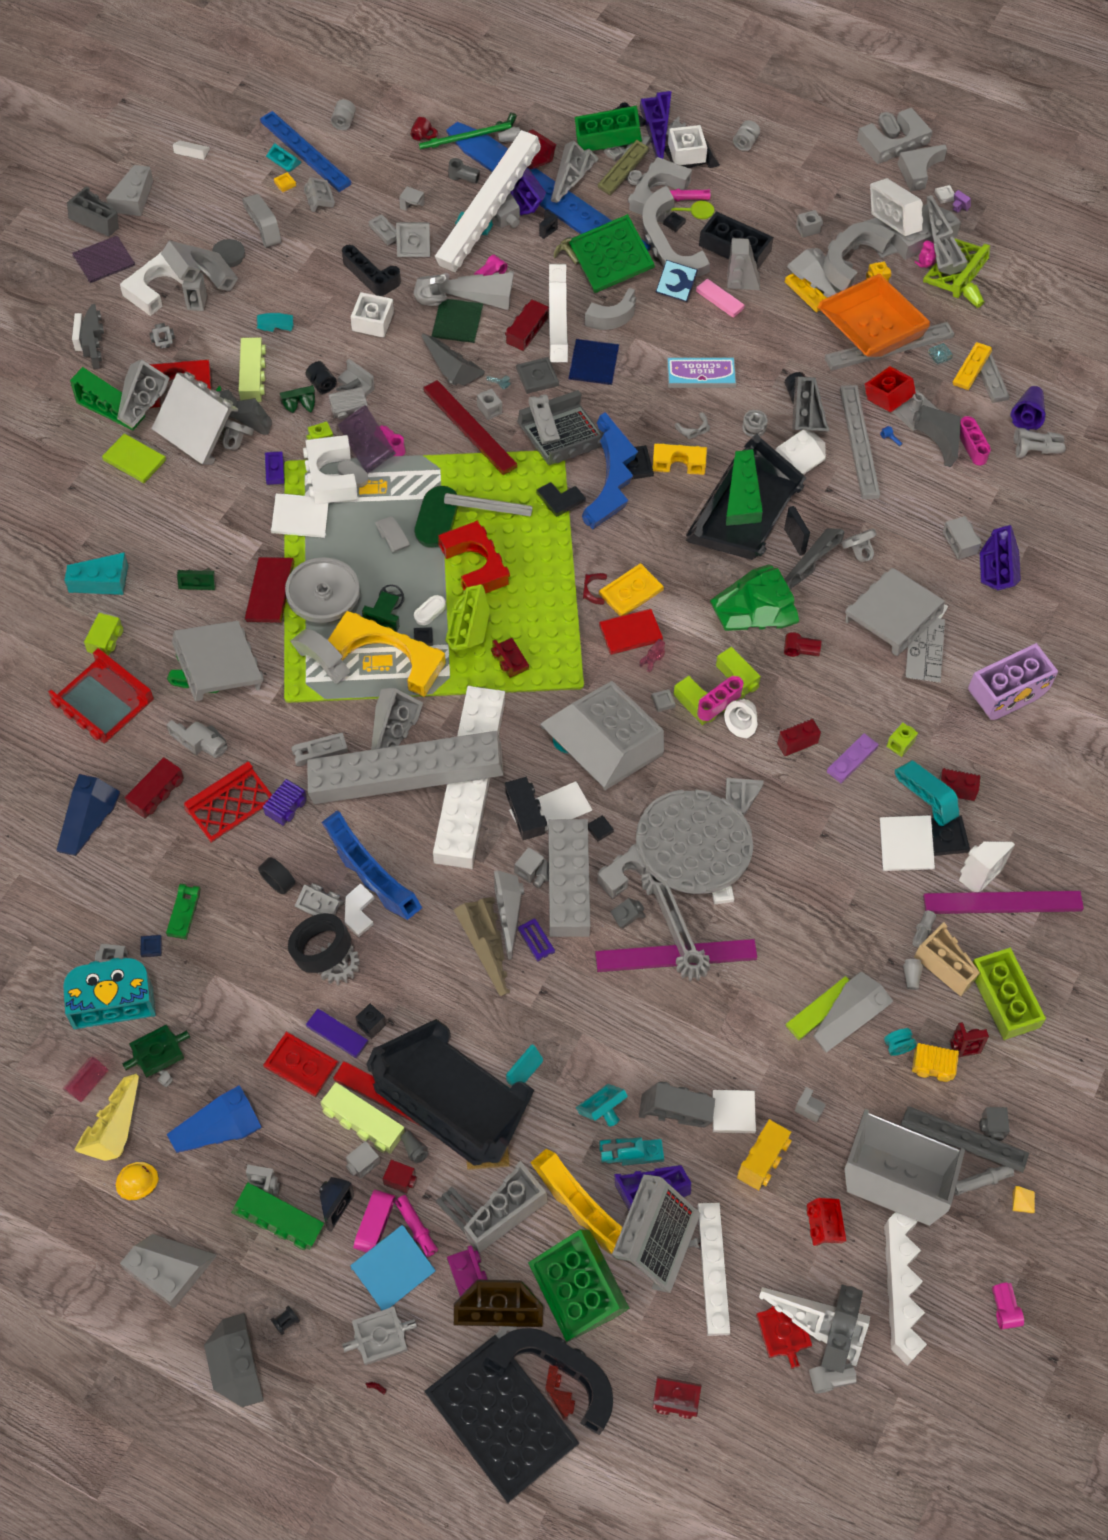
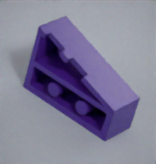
M682 1165L654 1169L655 1171L642 1173L641 1171H635L634 1174L627 1175L614 1174L615 1187L628 1211L631 1208L644 1174L662 1177L683 1198L690 1195L691 1181Z

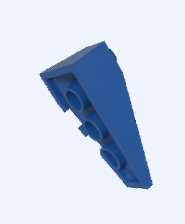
M239 1085L220 1095L167 1133V1136L176 1153L202 1148L204 1145L213 1143L220 1144L227 1140L243 1139L262 1127Z

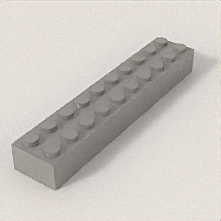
M497 731L310 759L307 760L308 794L314 804L503 776L501 741Z

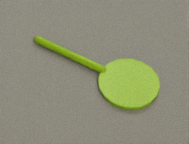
M697 201L692 204L691 208H671V211H691L695 218L703 220L712 217L714 207L707 201Z

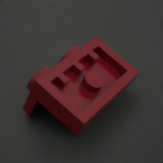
M513 638L500 643L496 639L492 641V655L495 659L498 658L501 670L504 673L506 672L509 678L529 670V664Z
M958 1023L953 1037L950 1039L952 1050L959 1051L958 1058L981 1054L989 1038L987 1029H972L966 1032L964 1023Z

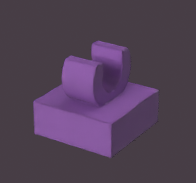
M957 190L954 194L953 210L957 213L962 208L967 211L971 207V198Z

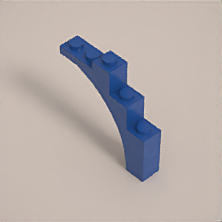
M335 811L321 822L338 849L336 852L344 865L358 874L364 886L377 894L386 909L406 920L422 909L414 892L398 883L369 854L351 831L339 811Z

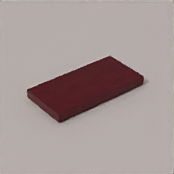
M258 558L245 614L246 622H282L287 599L285 587L287 579L293 571L294 558Z

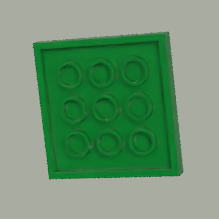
M628 214L573 237L571 241H568L594 293L655 268V264Z

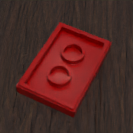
M652 609L599 622V627L610 655L663 642V636Z
M286 1031L263 1066L316 1098L339 1063L334 1058Z

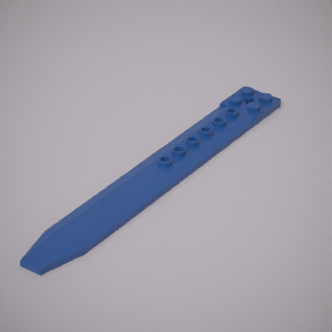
M456 122L446 129V133L452 136L477 129ZM487 134L455 142L466 155L491 172L494 171L508 148ZM527 168L546 191L540 206L554 213L558 219L578 233L583 234L612 221L570 191L559 202H552L551 197L555 181L537 168ZM643 241L647 251H650L651 245Z

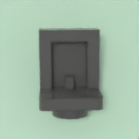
M631 898L626 899L610 911L622 929L638 917L642 919L646 917L641 902Z

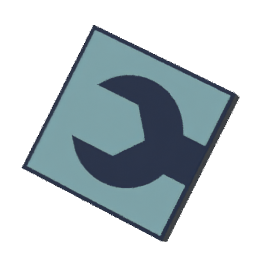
M666 260L656 293L688 302L698 269Z

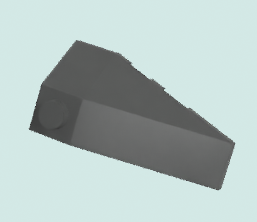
M422 334L424 342L442 374L448 378L447 381L449 383L465 386L485 373L478 365L472 361L468 362L462 358L463 355L451 350L449 346L437 338Z

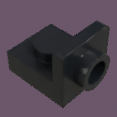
M549 210L544 211V220L539 224V236L543 239L558 229V217Z

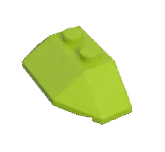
M481 584L467 587L464 591L465 594L458 600L452 610L445 641L454 651L470 648L484 641L490 609L484 587Z

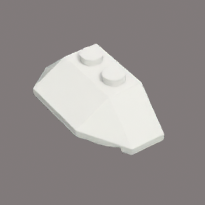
M807 430L800 431L776 448V451L803 475L826 458L825 442L814 432Z

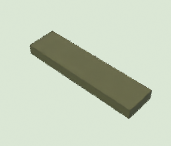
M636 140L599 182L598 188L611 196L650 151L649 147Z

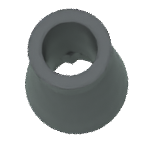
M411 1131L405 1132L401 1136V1140L409 1159L414 1161V1163L422 1162L429 1154L427 1146L415 1137Z

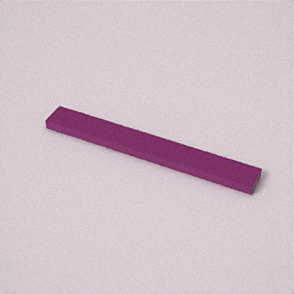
M1081 891L924 893L923 895L925 911L929 910L935 914L1080 912L1084 909Z
M755 939L694 944L696 951L704 949L705 955H709V964L757 960ZM676 945L595 951L597 972L677 966L676 958L681 957Z

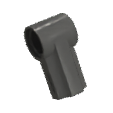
M452 158L449 161L448 176L450 179H464L477 184L481 170L464 165L463 161L459 158Z

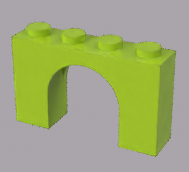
M732 646L717 656L716 667L727 678L738 676L743 680L742 694L739 699L744 698L750 692H755L759 688L761 676ZM687 676L675 685L673 695L701 725L712 722L717 717L716 715L709 721H703L697 716L699 700L708 692L704 691L690 676Z

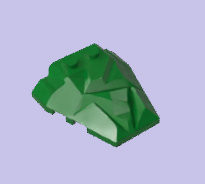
M769 564L751 570L710 600L725 631L748 630V627L765 629L766 626H776V629H782L799 623L792 592L780 570Z

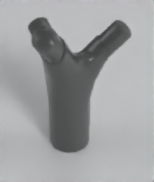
M357 378L346 385L339 386V388H336V391L353 389L359 386L361 382Z

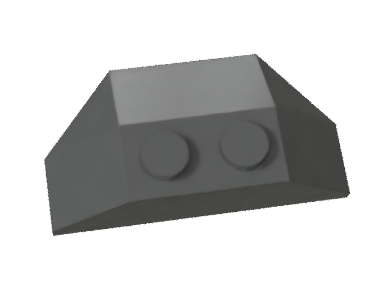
M245 1313L222 1319L204 1344L213 1390L236 1403L241 1408L263 1402L264 1399Z

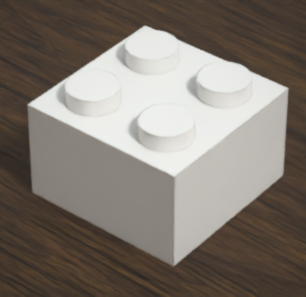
M701 125L669 129L668 145L675 164L686 165L706 162L707 145Z
M360 292L351 315L352 331L384 338L394 314L393 299Z

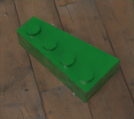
M84 367L70 380L77 404L132 431L145 418L144 415L133 428L118 420L122 392Z
M247 1182L231 1212L264 1230L274 1233L280 1239H287L293 1242V1245L301 1250L311 1249L324 1225L322 1221Z

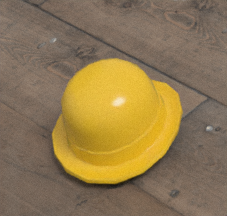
M145 1162L128 1164L117 1176L115 1184L117 1193L126 1200L144 1198L157 1186L158 1173L152 1165Z

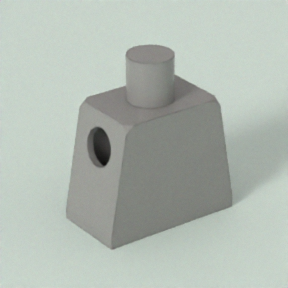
M511 193L508 194L505 202L499 207L497 214L491 219L500 228L509 224L515 228L520 223V208Z

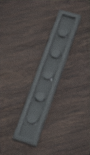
M910 1106L907 1107L901 1123L904 1127L958 1148L962 1147L968 1152L1022 1173L1025 1169L1029 1156L1028 1152Z

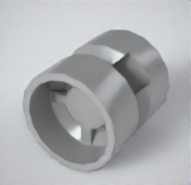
M345 99L337 101L330 120L332 126L338 130H347L351 125L356 112V107L351 101Z
M744 121L733 138L735 147L741 151H749L760 135V127L753 121Z

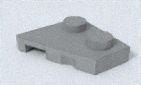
M727 778L725 799L737 807L745 816L762 789L764 780Z

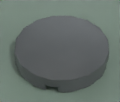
M234 239L221 240L212 249L213 252H217L222 256L229 267L239 265L246 256L242 243Z

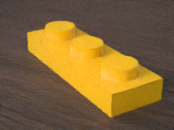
M794 273L785 277V283L815 312L820 311L818 305L820 301L827 298L817 288L811 287V282L805 278L801 280Z
M976 342L954 378L953 385L969 390L991 354L992 347Z

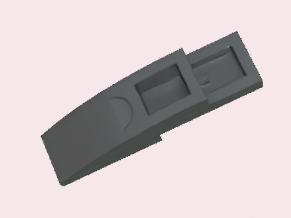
M95 304L90 306L84 317L81 329V344L83 356H91L93 369H99V361H102L101 352L97 351L96 348H100L99 341H102L101 334H104L102 323L99 324L98 322L102 321L100 310L96 311Z

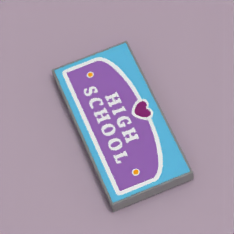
M667 357L668 388H736L734 357Z

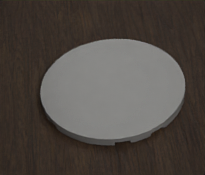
M677 790L660 796L644 810L636 830V847L645 868L664 885L685 893L706 894L729 887L744 874L753 853L752 831L743 814L723 797L721 799L712 795L711 792L703 790Z

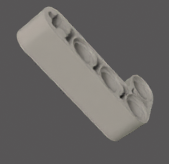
M257 193L242 198L246 212L259 228L265 248L281 243L277 220L261 196Z

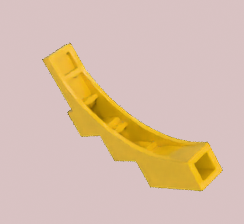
M545 1149L530 1163L556 1201L567 1206L578 1224L590 1230L601 1248L612 1254L623 1227L612 1219L587 1194L567 1170L557 1154Z

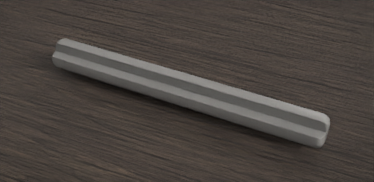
M446 493L444 498L445 504L531 516L532 506L449 493Z

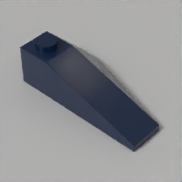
M79 774L71 794L56 851L76 856L89 841L90 835L95 829L102 825L104 818L114 810L120 791L99 778Z

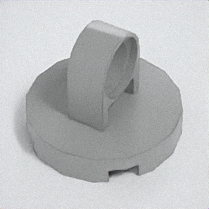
M227 420L224 425L226 431L223 445L229 450H237L241 445L243 435L252 436L254 429ZM234 437L235 443L230 447L229 440Z
M874 528L843 540L841 544L843 549L852 546L857 560L866 562L874 556L869 539L877 534ZM863 549L868 553L867 558L862 556Z

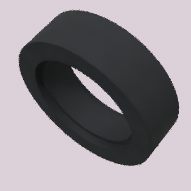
M328 913L317 914L305 919L293 930L288 940V951L301 970L308 973L324 972L336 966L347 955L351 945V936L339 917ZM324 931L336 932L333 943L326 950L315 955L303 954L305 945L312 937Z

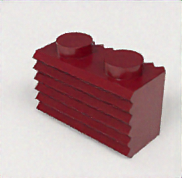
M810 719L807 722L804 721V723L797 724V726L794 725L787 728V730L780 731L777 745L783 755L788 756L817 744L821 731L814 719Z
M943 768L939 780L954 790L957 798L975 801L979 792L981 776Z

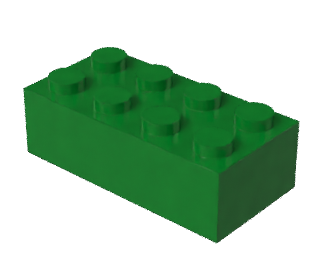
M637 106L575 117L577 142L584 151L587 149L594 151L633 144L636 140L642 142Z

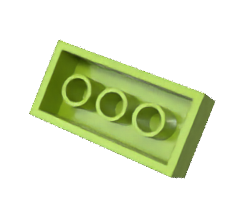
M1011 947L974 959L973 964L980 972L975 980L976 985L1003 1040L1041 1028L1046 1020L1045 1015Z

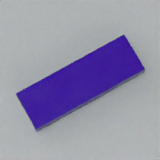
M317 1009L306 1023L307 1028L356 1059L368 1044L366 1038L320 1009Z

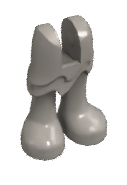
M1016 428L1014 443L1017 444V458L1025 457L1027 452L1031 450L1042 451L1041 454H1061L1066 450L1065 439L1061 434L1052 432L1041 434L1025 428Z

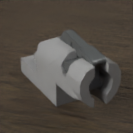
M173 720L166 724L169 734L195 755L204 751L214 758H219L227 750L226 740L213 726L206 727L202 723L195 722L186 729L182 724H177Z

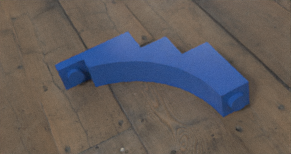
M606 412L599 416L596 423L599 430L604 432L600 442L606 458L605 484L600 495L591 505L585 508L582 514L584 523L590 526L592 530L625 508L628 499L620 490L627 486L633 478V475L625 465L633 461L638 453Z

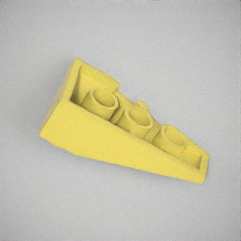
M137 1074L124 1077L108 1099L110 1101L109 1105L97 1113L98 1120L92 1128L88 1126L83 1132L74 1149L75 1151L104 1161L118 1158L123 1153V1147L128 1138L139 1076Z

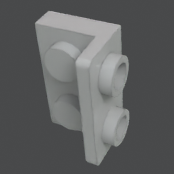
M310 177L304 186V193L306 194L311 211L315 212L318 205L333 208L335 201L328 181Z
M312 883L311 885L303 886L295 907L312 915L322 913L335 915L339 905H343L344 901L339 899L340 895L332 891L326 893L322 891L323 887Z
M247 1165L246 1175L249 1183L273 1196H277L280 1183H277L278 1177L275 1176L274 1170Z

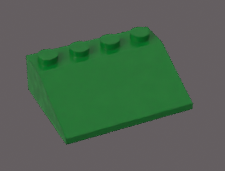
M578 1230L528 1262L566 1342L613 1320L630 1309L590 1230Z

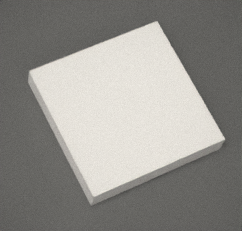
M712 1091V1097L715 1098L713 1132H756L754 1091Z

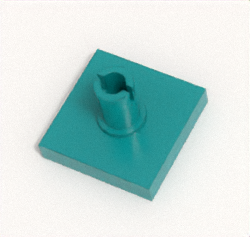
M607 1084L575 1108L580 1115L594 1121L603 1116L607 1125L611 1127L620 1121L613 1107L627 1098L628 1095L624 1089Z

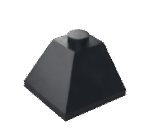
M331 1177L328 1182L325 1181L319 1190L327 1230L332 1232L354 1197L352 1183L335 1177Z

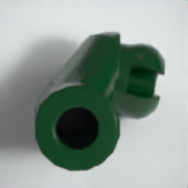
M510 112L507 121H498L496 125L510 122L512 128L517 115Z

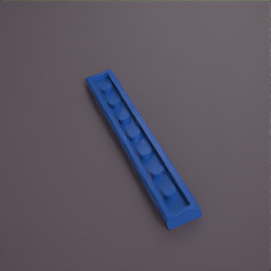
M273 111L260 118V122L322 178L327 180L338 192L352 185L351 180Z

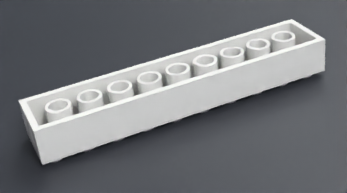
M468 686L457 737L497 731L499 735L505 706V691ZM490 778L447 784L433 850L434 863L473 869Z

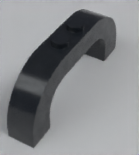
M533 1328L513 1330L495 1342L483 1362L484 1365L502 1375L514 1357L520 1354L538 1356L583 1385L588 1394V1408L580 1424L598 1435L602 1433L612 1413L613 1392L604 1371L594 1361L586 1357L582 1350L573 1349L560 1337H554L547 1332Z

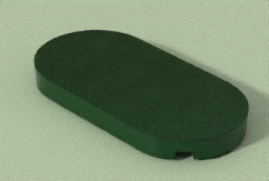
M448 486L434 487L423 498L414 532L416 539L425 547L439 546L438 535L452 530L458 505L445 504L444 498L446 493L456 495L457 493Z

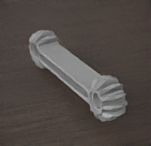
M646 869L645 874L641 878L642 888L646 890L647 895L655 894L681 957L676 958V970L681 973L682 979L688 976L689 981L692 978H696L699 981L700 977H705L710 969L709 955H705L704 949L696 951L670 887L661 882H655L657 879Z

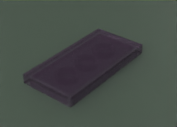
M366 405L338 424L343 435L348 436L349 445L367 474L396 454Z

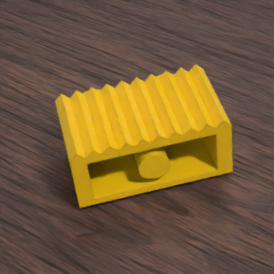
M918 1043L914 1051L912 1072L924 1078L929 1076L938 1077L937 1079L943 1082L953 1080L957 1072L959 1051Z

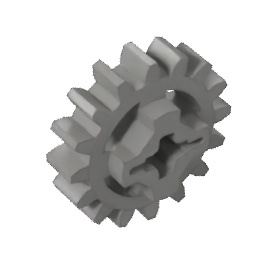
M352 945L340 964L338 963L333 968L318 973L322 974V980L328 978L329 984L334 980L339 985L340 980L348 983V977L354 978L353 972L359 971L357 965H360V961L358 959V952H353L354 948ZM349 958L351 959L350 966H348Z

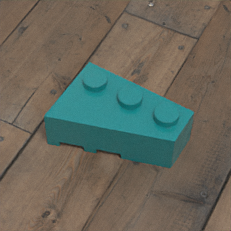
M125 552L67 565L64 581L68 592L123 595L128 570Z

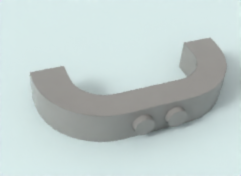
M667 186L660 188L648 198L642 213L643 227L646 234L645 240L648 245L651 244L653 247L654 257H658L663 267L666 260L698 269L696 277L709 273L710 263L703 250L691 256H680L669 245L657 220L663 212L675 207L674 198Z
M868 222L853 224L843 233L840 232L836 240H832L829 244V250L823 262V270L828 280L841 291L849 288L853 284L858 272L846 265L842 258L854 246L860 244L871 246L883 253L890 246L895 233L886 227Z

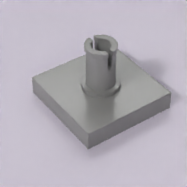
M396 222L397 257H430V222Z
M915 390L916 395L914 394L912 398L892 411L913 431L917 430L914 429V413L919 411L922 405L938 409L918 390Z

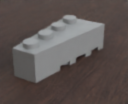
M521 1161L515 1166L514 1171L503 1180V1184L498 1190L492 1193L487 1203L476 1212L464 1227L466 1238L478 1253L482 1252L548 1202L546 1191Z

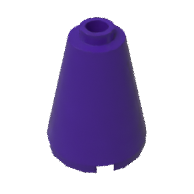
M1029 387L1013 406L1010 417L1012 418V423L1017 428L1037 430L1043 425L1046 413L1044 393L1040 387Z

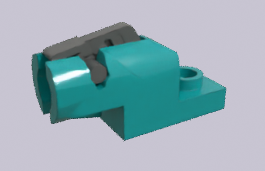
M642 1137L599 1140L601 1162H622V1166L664 1162L662 1139L642 1141Z

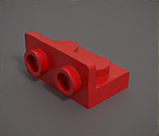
M817 1198L807 1203V1215L811 1229L810 1235L814 1246L822 1243L842 1244L847 1241L840 1199Z

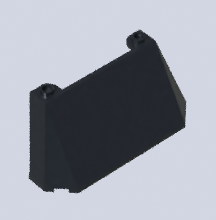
M757 433L747 441L743 450L753 449L763 511L762 521L759 523L726 526L734 465L733 459L686 533V541L688 543L750 560L757 556L761 557L765 553L767 548L764 541L791 496L796 492H801L804 488L803 482L806 477L767 444Z
M434 1019L373 1048L366 1065L368 1071L372 1072L375 1081L373 1086L377 1094L472 1165H481L487 1162L498 1163L501 1161L532 1097L533 1088L522 1081L514 1083L511 1088L506 1086L448 1043L451 1038L450 1030L438 1019Z

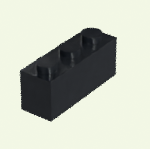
M527 776L505 782V794L522 840L544 835L547 821L545 815L541 816V805L539 799L534 797L535 789L533 783H529Z

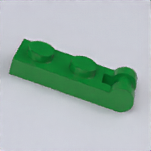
M179 884L177 898L166 931L167 936L187 940L200 896V886L188 887L187 884ZM185 895H191V898L185 899Z

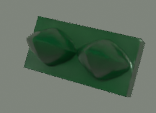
M314 385L281 392V404L289 412L294 413L300 400L303 407L311 413L315 406Z
M210 568L203 571L190 569L177 571L178 589L215 590L216 588L215 571H212Z

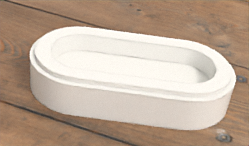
M434 595L425 601L414 612L416 623L419 625L431 623L445 610V599L442 596Z

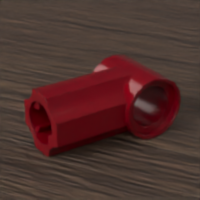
M795 632L787 633L785 635L784 654L790 657L800 654L820 656L822 641L803 638Z

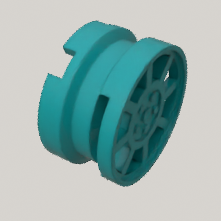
M899 1029L884 1037L885 1044L889 1046L888 1051L891 1056L907 1053L917 1046L916 1040L912 1038L913 1033L911 1029Z

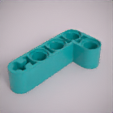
M913 760L895 769L898 781L932 806L933 817L940 826H944L959 817L958 798L954 790Z

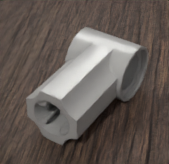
M852 1363L845 1364L843 1373L821 1366L809 1370L815 1394L825 1393L836 1387L856 1384L857 1382Z

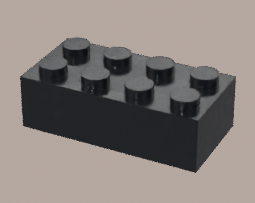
M716 211L700 231L699 246L729 259L732 238L749 239L758 270L772 250L774 237Z

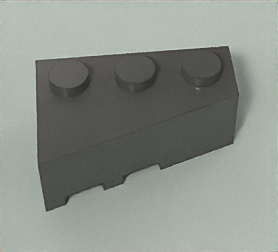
M89 187L83 188L67 202L69 219L106 236H111L119 229L117 211L106 202H102L97 194L90 192Z

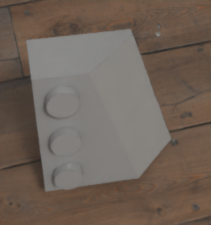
M152 1234L136 1244L120 1264L127 1273L174 1309L217 1255Z

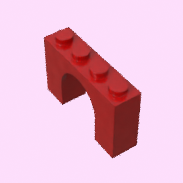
M209 360L149 364L170 378L169 381L174 380L177 373L185 374V372H188L195 376L194 379L208 385L207 388L212 390ZM161 396L150 408L161 407Z
M478 520L438 535L439 547L446 559L464 552H477L487 560L482 568L461 576V587L464 591L467 587L481 584L486 594L509 585V569L502 564L501 555L494 550L493 541L488 539L485 527L481 526Z

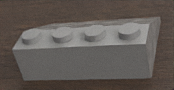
M927 204L922 207V231L904 236L886 223L881 224V226L895 233L891 244L897 249L904 260L919 254L925 241L933 242ZM939 207L954 232L953 238L957 237L961 221L951 211Z

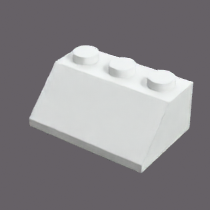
M983 842L979 847L975 845L968 853L970 856L965 860L964 863L966 865L960 871L962 875L959 881L972 892H981L1003 870L1015 844L1013 842Z

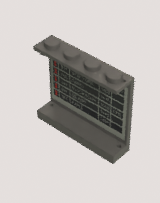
M579 390L549 400L550 410L560 437L558 442L542 444L530 407L519 410L517 423L548 465L560 463L563 460L574 458L577 455L602 447L600 440L604 432L601 433L581 407L582 394Z

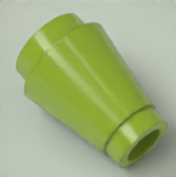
M973 282L967 284L962 289L963 296L976 308L981 307L985 303L978 286L974 285Z

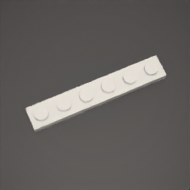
M698 1203V1211L701 1213L698 1220L707 1336L730 1335L720 1203Z

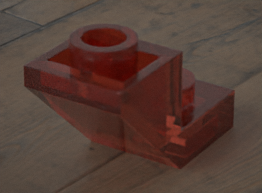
M549 1365L545 1393L562 1419L568 1420V1415L574 1412L575 1400H571L572 1393L555 1390V1388L560 1387L562 1374H557L558 1367Z

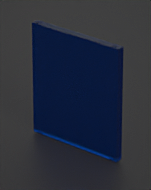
M576 339L569 380L612 385L619 344Z

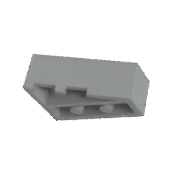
M732 238L727 272V289L760 290V274L757 270L749 239Z

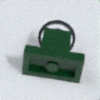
M393 584L384 586L379 592V598L374 608L364 606L362 617L367 620H373L381 626L390 627L397 632L400 627L399 616L393 615L392 612L400 608L404 602L402 589ZM390 586L396 587L401 594L388 592L386 588ZM399 597H402L400 604L395 607Z

